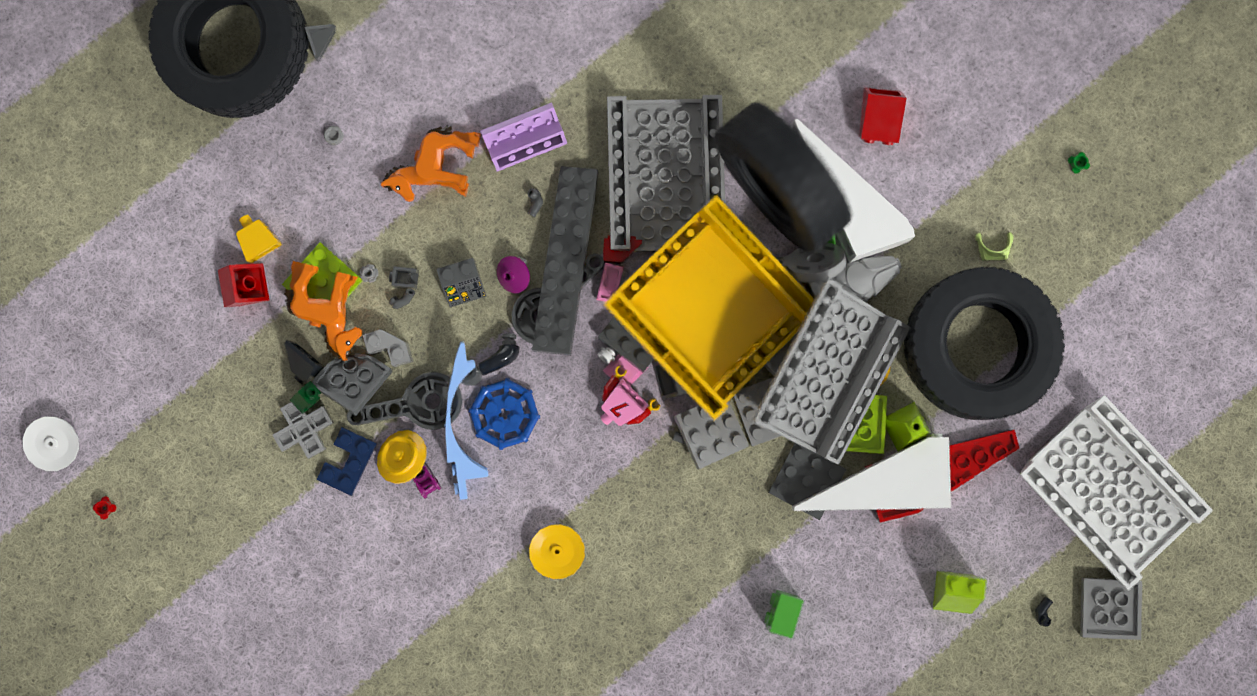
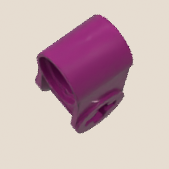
M424 463L423 474L416 475L413 481L420 494L426 499L430 493L437 489L440 490L442 487L427 464Z

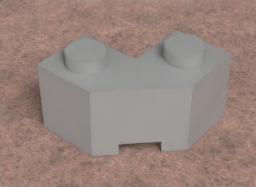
M381 329L363 335L368 354L373 355L387 350L393 367L414 362L407 342Z

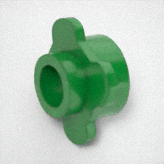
M1083 152L1068 158V163L1071 164L1074 174H1078L1083 169L1087 170L1090 168L1089 160Z

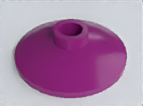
M516 256L504 257L497 266L498 281L506 291L520 293L527 288L530 281V273L528 267L520 258Z

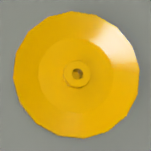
M410 430L397 431L390 435L381 445L377 455V467L380 475L386 481L394 484L406 483L415 478L422 470L426 460L427 448L423 438Z
M562 524L549 525L540 529L532 538L529 547L530 560L534 568L543 576L551 579H564L573 575L581 567L585 557L584 543L580 535L572 528Z

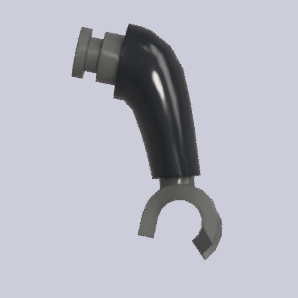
M503 334L502 338L504 341L499 346V350L480 362L478 366L475 364L472 374L464 377L461 383L466 386L477 385L481 381L482 375L490 374L515 361L520 351V347L516 345L514 340L516 339V334Z

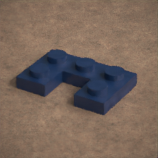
M342 427L333 445L350 452L346 464L342 470L325 462L317 480L353 496L377 443Z

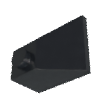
M285 341L290 369L295 374L294 378L302 385L310 381L312 382L324 366L296 342Z

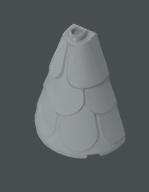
M893 256L865 257L850 263L846 259L845 268L830 279L843 286L842 289L867 302L871 297H875L900 273L902 266L899 259ZM825 280L806 282L814 300H816Z

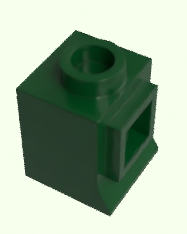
M310 381L297 391L290 401L304 414L320 399L319 395L321 392Z

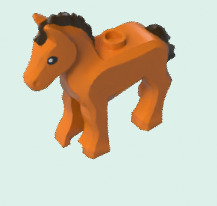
M448 125L444 128L440 126L430 129L422 139L420 149L415 152V166L400 165L399 167H393L392 170H389L390 173H386L381 186L388 188L389 192L395 191L407 202H412L415 198L411 185L450 187L466 197L469 183H467L468 176L442 171L444 151L454 147L460 149L467 157L473 159L475 147H479L481 133L451 132L452 127H448Z
M293 261L291 266L292 279L290 282L292 290L285 289L284 293L287 298L285 302L288 312L298 318L310 321L309 325L321 327V324H324L326 326L324 341L327 343V350L339 360L347 361L348 354L352 353L350 349L362 336L361 328L355 327L345 331V304L348 292L358 277L336 272L330 300L309 298L307 285L311 277L318 272L319 267Z

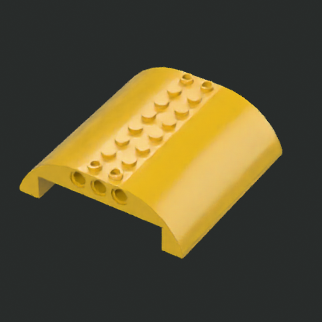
M716 195L611 295L604 303V306L713 420H716L728 407L726 403L800 330L815 300Z

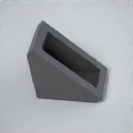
M333 24L305 27L315 60L318 62L322 59L337 31V27Z

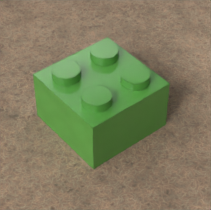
M777 590L776 594L772 593L769 602L772 605L771 611L766 612L764 623H766V628L769 632L793 639L804 600L799 596Z

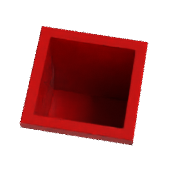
M864 87L859 136L863 139V142L874 143L875 141H882L884 145L899 143L907 100L902 91Z

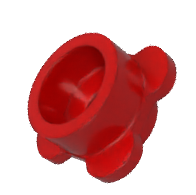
M107 496L102 497L101 501L93 505V511L102 520L108 519L109 514L117 509L116 505L112 504Z

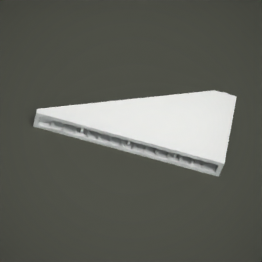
M795 119L791 123L822 158L847 197L852 212V220L837 234V237L849 263L906 244L915 237L912 225H910L908 219L799 119Z
M943 433L931 434V438H924L793 505L792 510L951 508L949 437H943Z

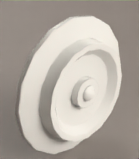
M42 417L33 421L26 428L23 436V450L27 459L37 468L45 471H59L68 467L75 460L79 450V439L74 428L67 421L58 417Z

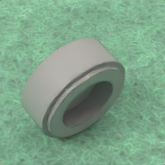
M329 126L324 131V139L328 144L338 145L342 142L344 134L339 127Z

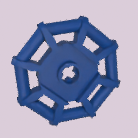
M505 378V380L486 386L482 385L474 403L468 409L477 439L480 438L498 447L499 450L522 442H528L532 430L538 419H540L532 395L533 391L511 381L510 378ZM504 388V394L493 397L490 393ZM512 389L522 396L516 399L509 395V390ZM486 396L490 401L486 405L485 410H481L479 408ZM525 400L528 404L529 414L524 413L521 404ZM505 408V411L510 412V414L507 415L508 419L505 420L503 417H499V414L502 412L501 409ZM478 414L485 415L486 427L482 428ZM523 419H530L524 431L520 430L519 427ZM492 429L500 433V437L497 439L486 432ZM516 431L519 435L505 440L506 433Z

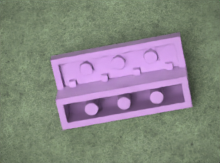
M552 103L481 130L497 172L567 144Z

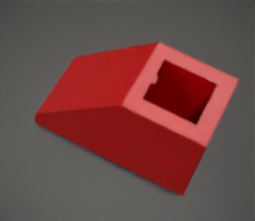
M610 235L608 238H604V263L618 262L622 264L642 244V240L636 239V236H630V251L611 250Z

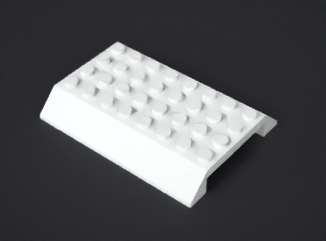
M1105 395L1082 409L1027 461L1020 472V476L1127 590H1130L1142 578L1139 573L1192 523L1199 524L1213 511Z

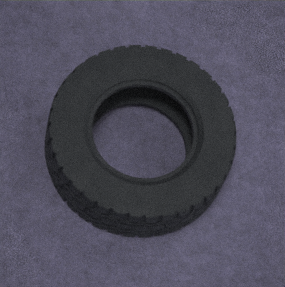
M157 0L158 4L154 6L153 18L150 19V30L148 32L149 50L152 54L151 59L164 84L177 97L188 104L221 117H250L253 114L258 115L265 112V110L275 107L276 103L279 104L286 98V94L289 95L294 89L293 86L297 85L300 80V74H303L306 66L304 63L307 62L309 39L305 27H307L306 21L296 0ZM234 5L251 7L260 24V42L254 57L244 68L235 73L221 76L212 75L206 69L200 55V37L203 28L215 13L226 7Z
M753 102L742 109L715 133L714 137L718 151L740 187L772 225L800 249L809 253L817 251L851 222L852 212L849 202L833 173L798 130L771 107L760 102Z
M977 267L957 272L936 283L926 291L914 306L913 311H911L908 323L906 324L910 329L904 339L906 365L911 373L910 376L913 382H916L920 392L939 409L953 416L970 420H993L1014 416L1032 407L1039 399H1042L1048 392L1047 390L1054 384V379L1058 377L1061 370L1059 367L1062 366L1064 359L1062 354L1065 352V343H1063L1065 337L1064 330L1061 329L1063 325L1060 317L1057 316L1058 312L1055 306L1051 304L1050 298L1047 294H1043L1044 291L1038 285H1033L1034 282L1028 278H1023V275L1010 272V270L997 269V267ZM970 306H985L998 311L1008 319L1017 336L1018 352L1012 368L1003 378L991 384L978 383L965 377L954 366L948 353L947 336L949 328L955 317L962 310Z

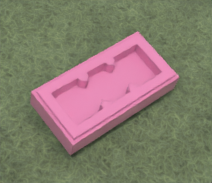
M605 262L596 300L606 302L619 288L623 266Z

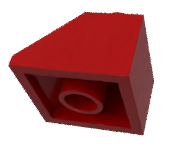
M263 263L228 265L218 270L224 307H238L270 301Z

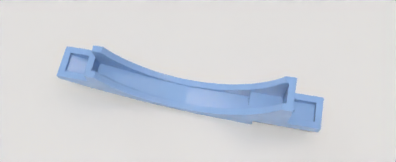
M464 341L460 342L454 360L448 388L445 422L447 463L455 462V464H452L453 476L457 475L458 483H454L455 495L459 494L460 500L468 499L465 480L489 477L487 467L472 460L461 449L455 439L450 423V409L455 391L463 378L475 368V361L466 359Z

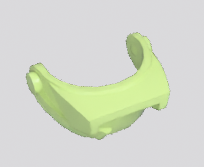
M977 233L975 241H978L982 260H1007L1013 242V234H1007V245L1003 251H992L983 244L981 233Z

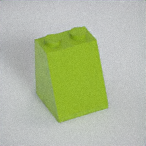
M936 571L933 609L972 614L985 600L986 579L970 574Z

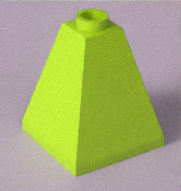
M915 402L886 416V430L897 451L924 438L931 437L932 433Z

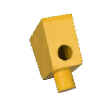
M249 215L239 219L243 229L239 230L236 235L247 262L253 263L283 245L260 219L253 222Z

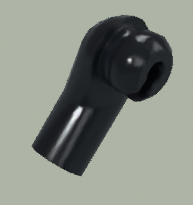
M1046 596L1035 609L1037 622L1044 627H1048L1051 624L1047 610L1053 604V601Z

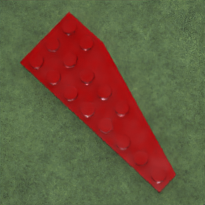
M1015 430L949 445L951 492L974 478V476L987 470L996 462L1001 461L1018 450L1019 444ZM924 508L875 510L878 522L881 523L918 514Z

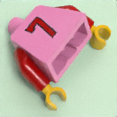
M619 365L615 369V375L610 377L603 388L601 399L604 403L601 408L605 413L600 418L606 425L612 421L619 426L623 424H639L651 414L652 410H659L660 404L653 408L652 403L656 401L655 398L650 399L647 403L623 378L619 380L620 377L625 376L627 370H625L624 374L620 375L617 372L621 366Z

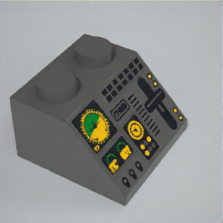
M474 258L436 269L450 308L486 297Z

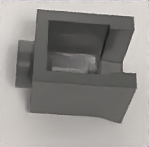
M393 266V271H390L389 282L392 283L391 286L396 288L417 290L419 270Z

